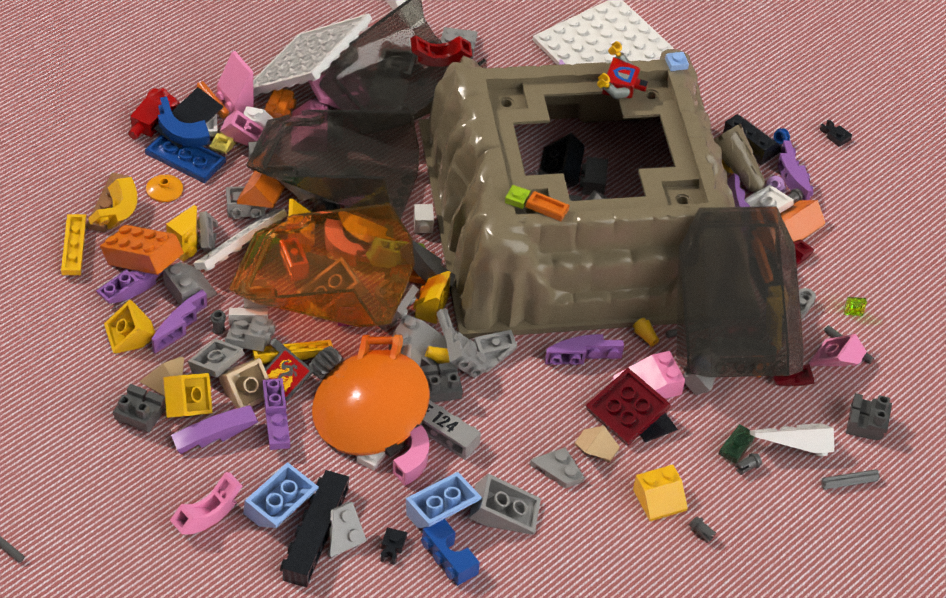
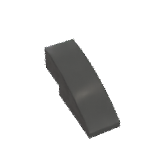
M413 240L400 250L410 266L425 282H427L428 278L449 271L441 266V258ZM452 272L450 279V288L453 287L454 279L456 276Z

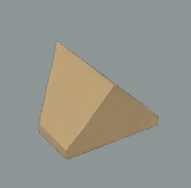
M178 357L161 364L139 382L165 396L163 377L183 375L184 358Z
M605 426L584 429L574 444L585 453L597 456L609 463L620 448Z

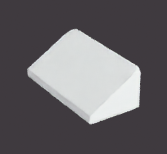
M229 308V324H232L234 320H245L251 323L254 316H264L268 319V308Z

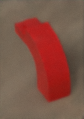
M416 35L410 38L412 53L417 55L418 62L424 65L443 67L449 66L452 62L460 63L463 56L473 57L471 42L461 36L442 44L429 43Z

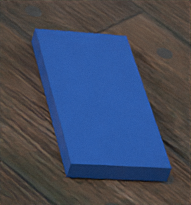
M162 135L145 149L146 155L203 183H206L226 163V157L203 146H182L179 149Z

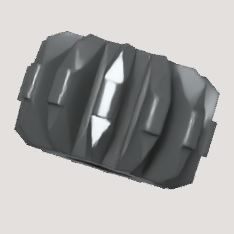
M328 346L312 359L309 367L314 371L315 377L321 380L342 362V356L332 346Z

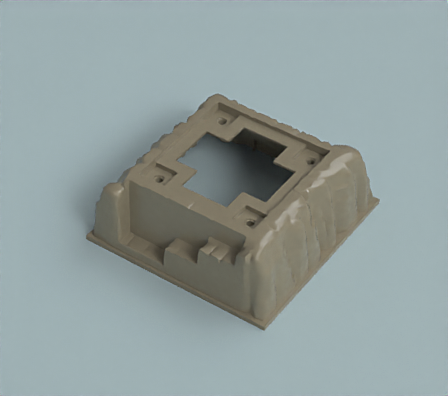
M678 49L663 51L659 60L630 61L640 68L639 79L648 81L646 92L635 89L630 99H614L612 96L603 95V88L597 86L598 77L602 73L607 74L611 62L542 65L539 67L482 68L475 60L463 56L460 63L452 62L449 65L443 78L436 85L429 119H419L418 125L445 268L456 275L453 287L450 288V294L458 332L470 339L512 330L513 335L625 328L633 327L634 323L641 318L649 320L652 326L696 323L719 318L720 321L759 318L760 311L750 283L746 240L742 236L739 221L734 216L735 203L732 189L729 188L727 183V172L722 165V149L714 142L708 113L705 112L697 83L698 76L687 53L684 52L689 63L686 70L670 71L666 63V54L683 52ZM660 117L675 166L638 169L645 194L644 197L570 201L563 173L525 176L514 125L550 123L551 119L579 118L584 123L633 121ZM512 185L530 190V196L536 191L568 204L570 207L562 221H558L525 206L521 209L506 204L505 197Z

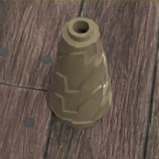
M741 124L729 129L718 138L716 137L714 142L722 149L723 161L740 177L747 190L751 191V193L753 191L756 193L763 189L765 179Z

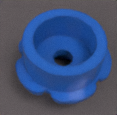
M779 128L774 133V140L778 143L783 144L784 141H790V134L787 129Z

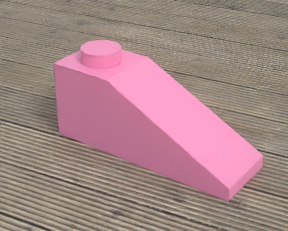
M238 110L226 117L220 130L226 136L233 138L235 142L248 146V142L267 140L269 154L275 153L280 139Z

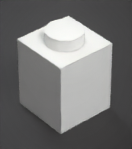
M414 204V233H433V204Z

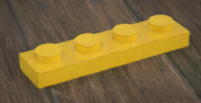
M67 214L61 265L62 275H81L87 222L86 214Z
M331 339L283 344L300 360L314 358L324 348L328 346L333 347ZM272 345L266 346L264 352L253 350L254 360L260 358L263 364L272 362L279 354Z

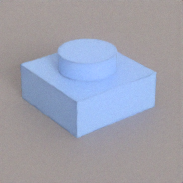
M684 52L667 53L665 56L670 71L688 69L689 63Z

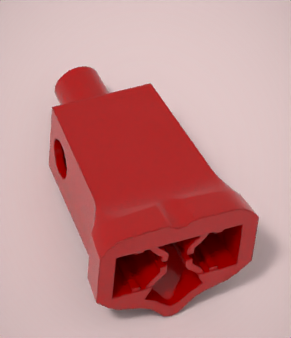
M165 88L150 89L146 98L131 114L132 128L129 130L128 135L132 139L136 140L141 134L152 137L157 132L154 127L159 124L158 115L160 113L158 105H161V97L167 96L171 111L180 104Z

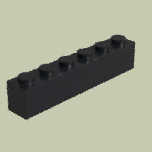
M325 470L323 477L318 478L316 485L319 489L311 495L309 500L310 507L304 510L302 516L303 523L301 526H297L295 532L296 539L290 543L287 552L289 555L287 559H283L280 566V571L283 572V581L306 588L329 537L331 510L343 504L349 490V476Z

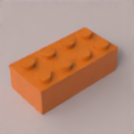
M130 225L120 227L117 233L108 237L100 245L108 265L155 275L161 273L184 254L176 234Z

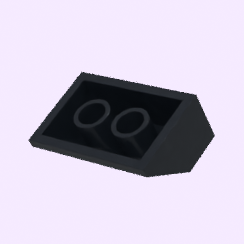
M739 114L725 121L723 133L741 124L758 164L763 165L781 153L782 145Z
M570 133L545 146L539 175L563 173L567 189L574 187L579 182L585 145Z

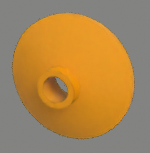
M158 175L148 181L146 192L155 201L171 202L181 196L183 184L175 176Z

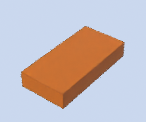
M534 191L527 200L525 207L562 221L569 211L570 205Z

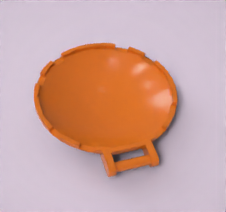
M401 334L394 335V337L362 335L358 354L338 364L326 375L319 385L312 406L313 422L321 438L327 444L336 448L337 451L359 456L386 451L385 448L394 444L399 445L411 435L410 432L416 425H420L425 417L430 399L429 384L420 366L408 356L401 354L403 345ZM392 344L391 350H370V345Z

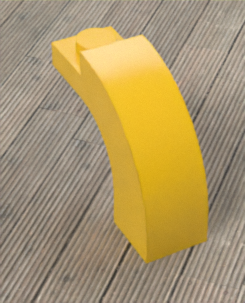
M132 177L116 179L107 187L112 197L113 208L96 210L88 218L90 225L99 224L102 226L107 224L108 229H113L134 212L137 205V190Z

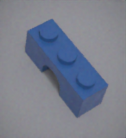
M443 519L430 527L423 528L421 542L426 550L429 549L433 554L435 562L438 565L441 564L447 577L458 586L479 574L480 562L468 547L462 551H452L449 549V547L455 544L456 532Z

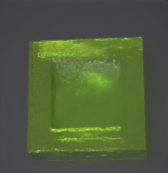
M847 297L844 315L863 316L867 305L866 298Z

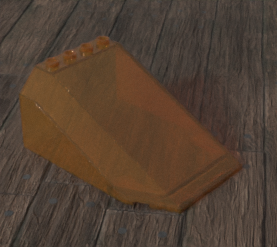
M390 203L293 214L288 216L287 221L277 225L275 222L267 228H262L254 233L229 290L257 304L356 327L391 324L415 266L412 237Z

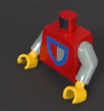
M615 41L608 52L610 55H616V57H613L607 74L602 73L598 77L597 86L603 88V95L612 96L614 99H630L635 89L646 92L648 81L639 79L640 68L632 64L624 53L620 52L622 45L620 42Z

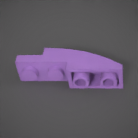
M791 140L784 141L777 164L779 173L790 190L798 188L803 192L802 200H810V196H813V186L809 183L810 175L806 172L805 165H799V161L796 160V150L792 147Z
M126 269L96 290V292L109 304L122 302L156 285V279L163 274V271L155 275L136 270L129 272Z
M603 334L573 337L547 348L545 364H584L585 358L622 359L624 342L623 340H604Z
M283 378L262 380L270 450L290 448V437Z

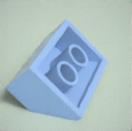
M287 462L245 500L243 514L259 527L277 528L314 494L319 487Z
M456 472L407 497L406 515L417 528L430 527L482 500V497L459 472Z

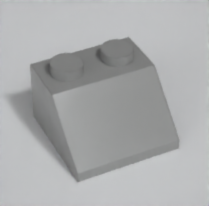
M179 262L163 270L164 285L179 305L201 289L207 293V299L217 295V292L200 270H196L194 266Z

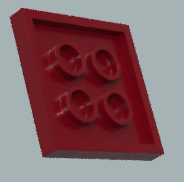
M627 368L586 405V410L629 446L662 416L671 405L630 368Z

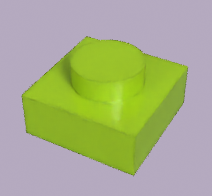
M512 185L505 197V203L523 209L530 197L531 191Z

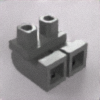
M443 363L439 364L438 369L436 364L420 366L429 384L430 401L443 402L462 399L463 389L457 372L458 368L455 365Z
M130 384L127 388V394L121 396L113 410L114 419L150 432L166 410L165 397L151 391L147 393L146 389Z
M855 393L850 407L846 434L872 440H881L884 437V433H887L892 407L890 398L879 395L878 399L873 398L872 401L862 399L863 395Z

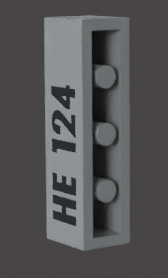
M429 399L427 412L420 425L425 428L428 437L466 460L480 445L481 432Z

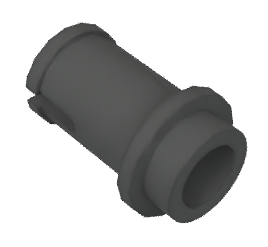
M798 188L792 189L788 196L796 203L802 200L803 192Z
M216 310L211 314L210 319L213 322V333L220 335L223 334V331L225 332L224 322L226 315L223 311Z
M751 453L748 458L737 462L735 468L740 467L736 470L740 475H743L753 468H759L762 464V459L759 454Z
M696 516L689 524L691 531H696L707 543L716 535V532L703 522V518Z

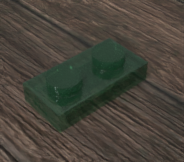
M739 424L720 448L719 455L736 464L756 437L750 435L748 428Z

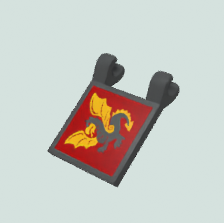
M274 338L270 344L279 354L265 370L269 379L283 378L285 400L288 402L314 371Z

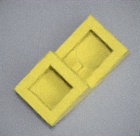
M220 132V134L217 133L209 148L227 154L236 142L233 138Z

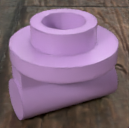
M779 176L770 177L766 183V186L771 185L783 193L787 188L784 180Z

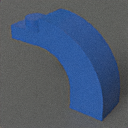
M167 96L160 98L161 105H158L160 113L158 115V122L161 130L169 139L188 147L210 144V135L205 120L195 123L181 122L172 114Z

